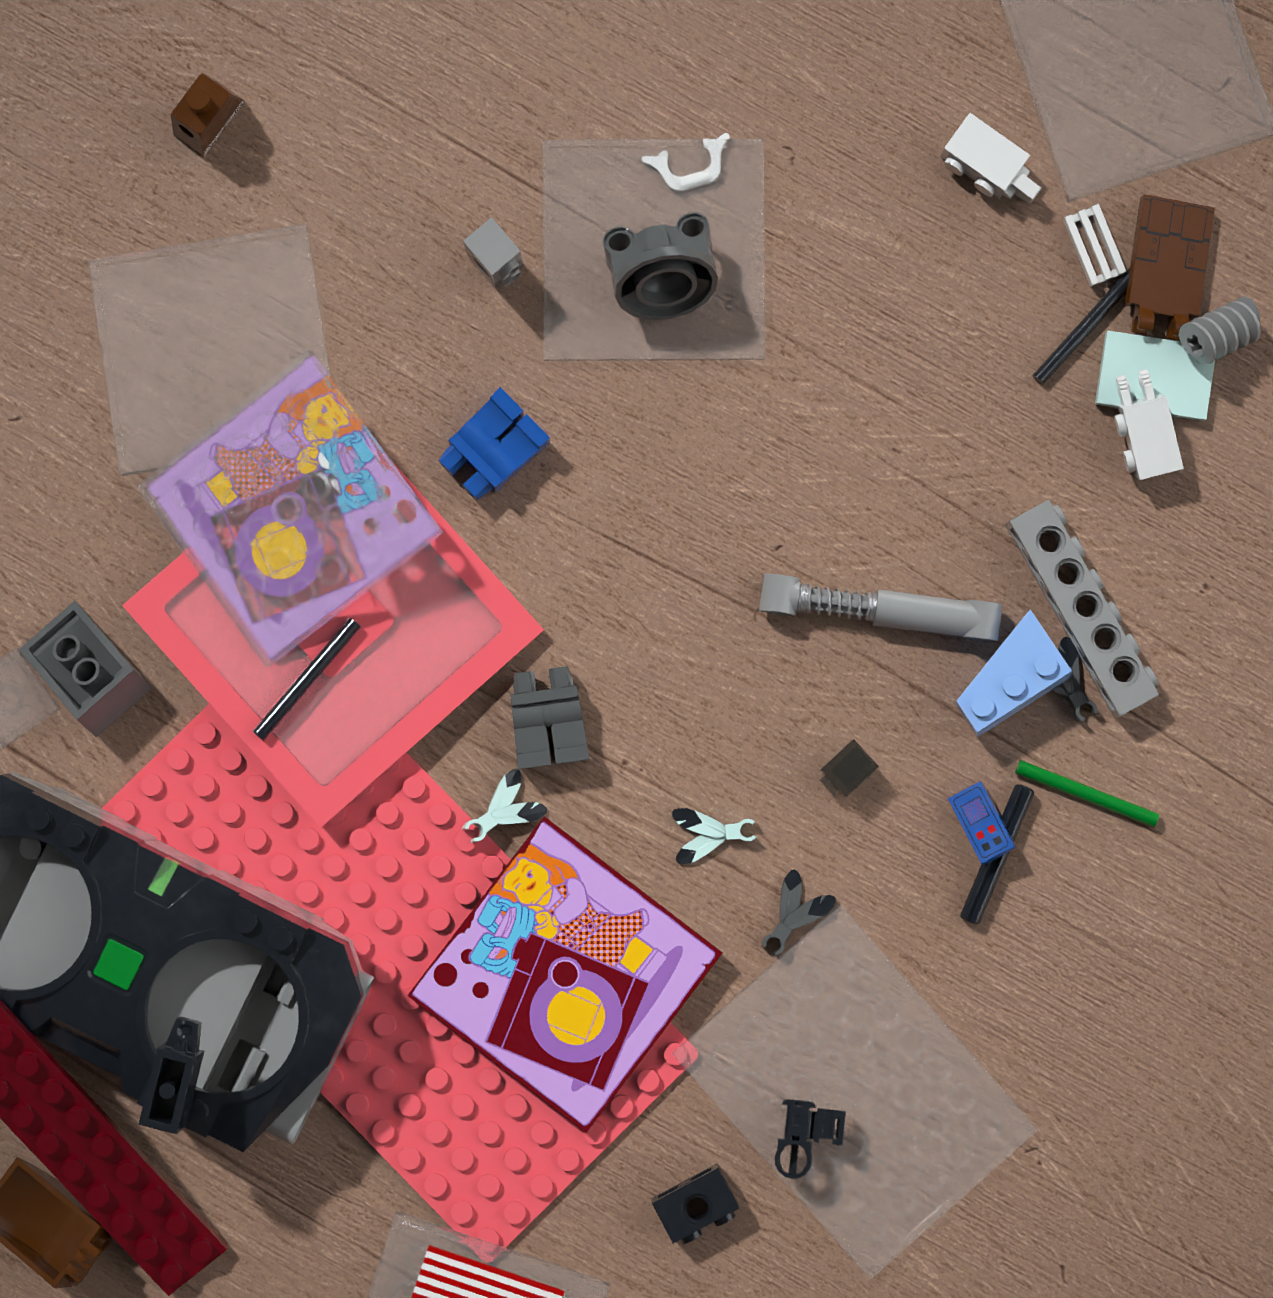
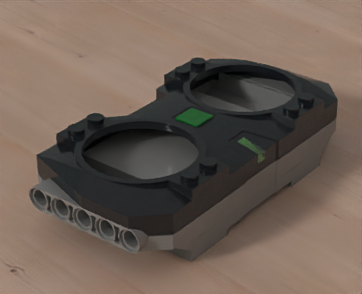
M15 772L1 774L0 1000L34 1037L39 1036L118 1076L123 1093L137 1099V1104L141 1106L144 1103L157 1048L167 1042L176 1018L186 1017L200 1021L202 1024L199 1050L205 1052L185 1128L205 1138L211 1136L241 1152L249 1148L265 1131L293 1145L310 1114L375 978L363 972L352 939L323 922L324 918L224 870L219 871L157 840L155 836L125 822L124 819L60 787L53 788Z

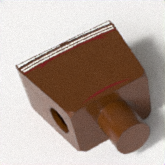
M201 73L171 113L173 134L204 157L245 101L216 79Z

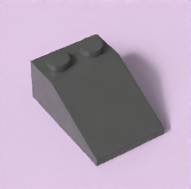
M76 601L71 603L19 649L76 720L95 737L99 736L152 689L151 685Z

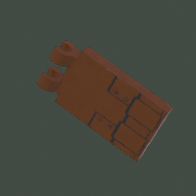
M1146 194L1140 197L1129 281L1124 304L1135 307L1131 332L1145 335L1147 331H1153L1155 313L1170 316L1166 339L1180 341L1178 334L1182 325L1190 322L1189 317L1195 318L1200 315L1215 212L1214 207Z

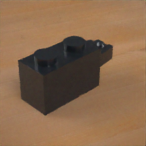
M186 1017L176 1018L167 1042L157 1048L138 1125L173 1134H178L186 1127L205 1052L199 1050L202 1022Z

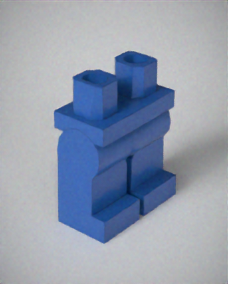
M499 387L490 397V400L448 440L450 446L439 459V463L452 476L467 463L476 473L463 484V487L477 501L492 489L497 492L550 444V437L527 414L524 416V410ZM511 428H513V429L500 441V439H501Z

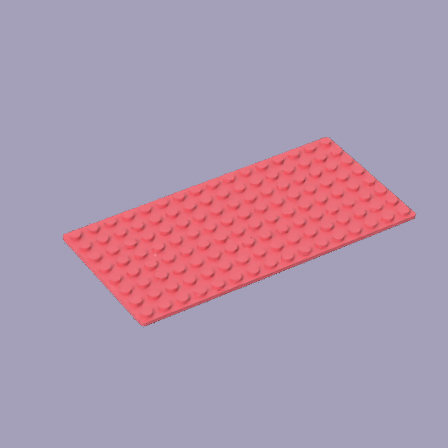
M208 704L102 807V809L124 819L125 822L155 836L157 840L219 871L224 870L324 918L323 922L352 939L363 972L375 978L320 1093L485 1262L494 1260L698 1057L696 1047L670 1022L588 1132L585 1133L407 996L511 860L487 834L481 841L471 843V839L479 836V828L476 825H470L469 829L464 831L462 827L466 822L473 819L408 753H405L327 824L320 828L215 709Z

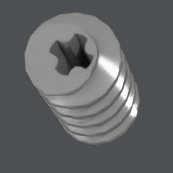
M1239 297L1225 306L1218 307L1202 317L1183 324L1178 334L1181 345L1198 362L1204 365L1211 364L1215 359H1221L1226 354L1233 353L1236 349L1244 348L1248 343H1254L1260 338V312L1251 298Z

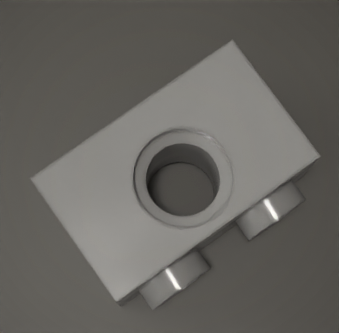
M492 217L463 241L467 256L495 289L501 284L505 287L510 285L522 274L520 268L523 266L521 251Z

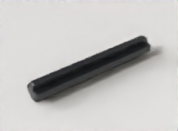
M1021 784L1014 786L1001 817L1013 842L1034 796V791L1031 788ZM1010 852L986 865L981 864L960 914L963 920L977 925L980 923Z

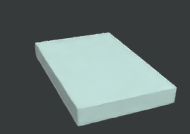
M1107 330L1104 338L1095 405L1118 408L1121 401L1116 377L1122 375L1128 380L1131 400L1143 399L1138 376L1139 371L1147 369L1154 395L1163 394L1167 397L1172 417L1205 421L1207 419L1215 360L1211 364L1206 365L1198 362L1193 355L1185 351L1180 341Z

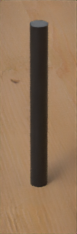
M1130 268L1032 375L1037 382L1044 385L1126 294Z
M349 618L256 726L252 731L263 741L268 737L361 628L356 621Z

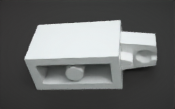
M971 113L965 118L940 156L945 160L944 165L949 170L960 176L963 173L975 181L974 186L989 197H992L994 194L999 199L1002 195L1011 199L1015 194L1031 204L1041 190L1040 186L1027 177L1030 171L1024 164L1030 155Z

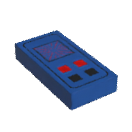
M981 781L948 798L982 865H986L1017 848Z

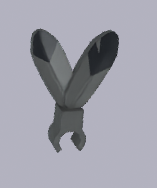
M1063 637L1059 643L1058 651L1072 670L1071 678L1051 691L1065 696L1073 709L1074 718L1079 723H1083L1085 718L1080 715V706H1088L1092 711V715H1096L1098 709L1096 704L1086 697L1081 688L1079 689L1080 670L1078 652L1071 639Z
M795 869L791 870L783 880L779 909L780 922L761 942V947L766 946L769 938L774 937L778 939L780 947L774 952V956L779 955L784 950L785 941L792 932L791 929L800 928L823 917L831 911L836 903L834 896L821 895L799 906L802 880L800 874Z

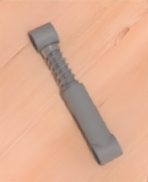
M763 574L759 611L786 616H796L798 611L810 613L811 610L818 611V614H821L822 611L828 612L829 616L831 613H837L838 617L841 614L848 615L849 619L851 616H858L859 620L861 617H865L866 621L872 620L873 626L960 636L976 641L998 642L1003 605L987 601H963L877 589L876 593L867 592L865 595L860 594L858 590L855 593H850L849 589L845 592H840L839 588L832 591L828 586L825 589H820L818 585L812 588L811 584L800 583V578L793 576Z

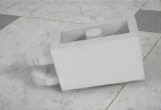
M1147 369L1139 371L1138 376L1143 399L1132 401L1128 380L1124 375L1116 377L1121 404L1118 405L1120 414L1115 415L1114 419L1119 437H1126L1128 450L1123 451V457L1128 473L1134 472L1135 477L1143 480L1184 469L1167 397L1163 394L1154 395Z

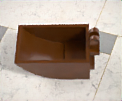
M17 1157L0 1179V1242L52 1287L66 1288L77 1286L87 1276L90 1268L109 1246L112 1237L59 1180L33 1164Z

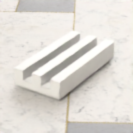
M1099 204L1087 210H1081L1074 215L1064 217L1063 222L1090 287L1126 272ZM1091 216L1097 226L1114 270L1110 271L1089 220ZM1080 221L1101 270V275L1097 276L1076 227V222Z

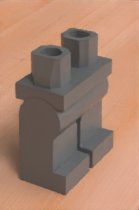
M568 666L549 669L551 689L541 691L536 689L534 671L514 673V694H511L510 697L518 769L552 764L547 730L549 728L552 730L556 764L590 759L578 686H573V679Z

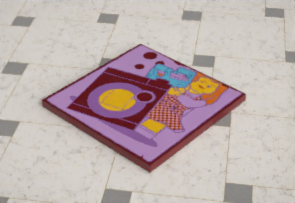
M544 816L407 996L587 1133L723 952Z

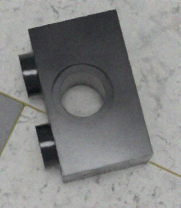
M718 1163L651 1198L652 1205L673 1244L681 1240L682 1244L695 1240L703 1234L701 1229L713 1222L716 1227L727 1223L736 1216L734 1211L740 1208ZM694 1197L703 1198L708 1204L707 1210L698 1216L690 1214L686 1209L690 1199Z

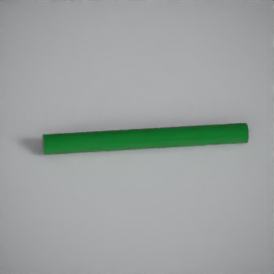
M1020 760L1016 767L1015 774L1151 827H1155L1159 819V813Z

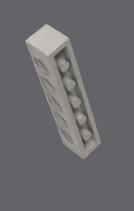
M1048 499L1010 520L1005 526L1067 636L1076 647L1080 659L1113 717H1120L1158 696L1159 693L1155 687L1159 685V682L1149 666L1144 668L1137 654L1141 653L1134 637L1130 633L1125 635L1118 623L1122 621V617L1116 605L1112 601L1107 603L1100 590L1104 588V585L1094 569L1088 570L1082 557L1086 554L1081 543L1075 536L1070 538L1064 527L1067 524V520L1063 511L1057 504L1052 506ZM1042 533L1052 534L1056 538L1057 547L1054 552H1046L1041 548L1039 538ZM1061 565L1070 566L1074 570L1075 580L1071 585L1064 584L1059 580L1057 573ZM1080 597H1085L1092 602L1093 613L1090 617H1083L1077 612L1076 602ZM1099 629L1107 631L1111 636L1112 642L1107 650L1100 649L1095 644L1094 636ZM1117 662H1123L1129 667L1130 676L1126 682L1116 680L1113 675V667Z

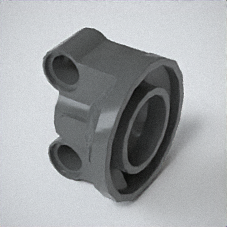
M689 212L678 219L676 226L665 224L653 225L644 228L636 234L623 226L614 227L605 233L603 247L607 266L611 271L615 299L620 308L630 315L648 320L672 319L693 312L707 303L716 291L718 275L711 252L710 227L707 217L703 214Z

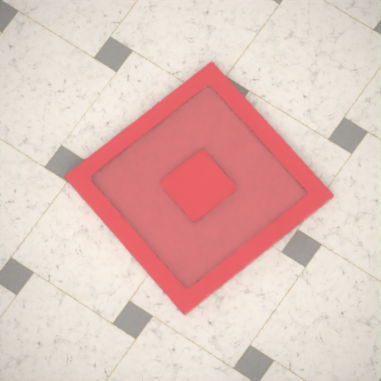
M374 440L373 442L378 447L382 464H385L388 469L395 471L428 514L439 532L357 593L340 608L330 613L329 616L299 637L275 658H269L253 638L223 593L210 578L203 565L197 560L190 547L122 605L320 828L327 824L544 631L538 622ZM310 474L323 509L325 510L338 504L335 493L313 474ZM309 475L238 505L227 514L237 540L242 525L254 512L265 506L274 505L277 498L285 492H295L305 499L307 514L315 521L321 531L325 547L324 561L319 575L310 586L297 594L284 597L268 595L257 589L267 617L351 584ZM386 486L387 491L385 493L391 497V489ZM290 496L280 502L279 514L284 520L294 522L301 517L303 506L297 498ZM409 499L398 502L397 508H399L398 512L400 514H398L399 518L397 519L402 523L413 522L418 515L416 504ZM339 506L326 510V517L351 582L354 583L366 578ZM224 517L214 526L252 619L256 623L266 619L254 586L247 581L240 570L237 562L236 543ZM369 518L364 523V529L368 534L374 535L379 531L380 523L375 518ZM349 618H352L361 628L263 741L252 731Z

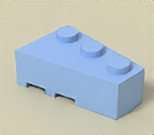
M1031 610L1027 612L956 701L958 710L977 738L1071 678L1072 670Z

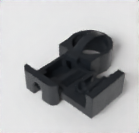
M785 1099L782 1102L783 1105H787L784 1138H778L777 1151L774 1157L777 1170L784 1177L790 1179L806 1175L812 1164V1142L807 1141V1139H815V1143H819V1138L832 1139L833 1145L843 1146L845 1110L818 1108L817 1112L810 1111V1108H816L815 1103L812 1101ZM837 1119V1139H834L835 1120ZM791 1145L788 1173L782 1169L780 1155L785 1149L784 1147ZM799 1146H801L807 1155V1163L802 1172L796 1174Z

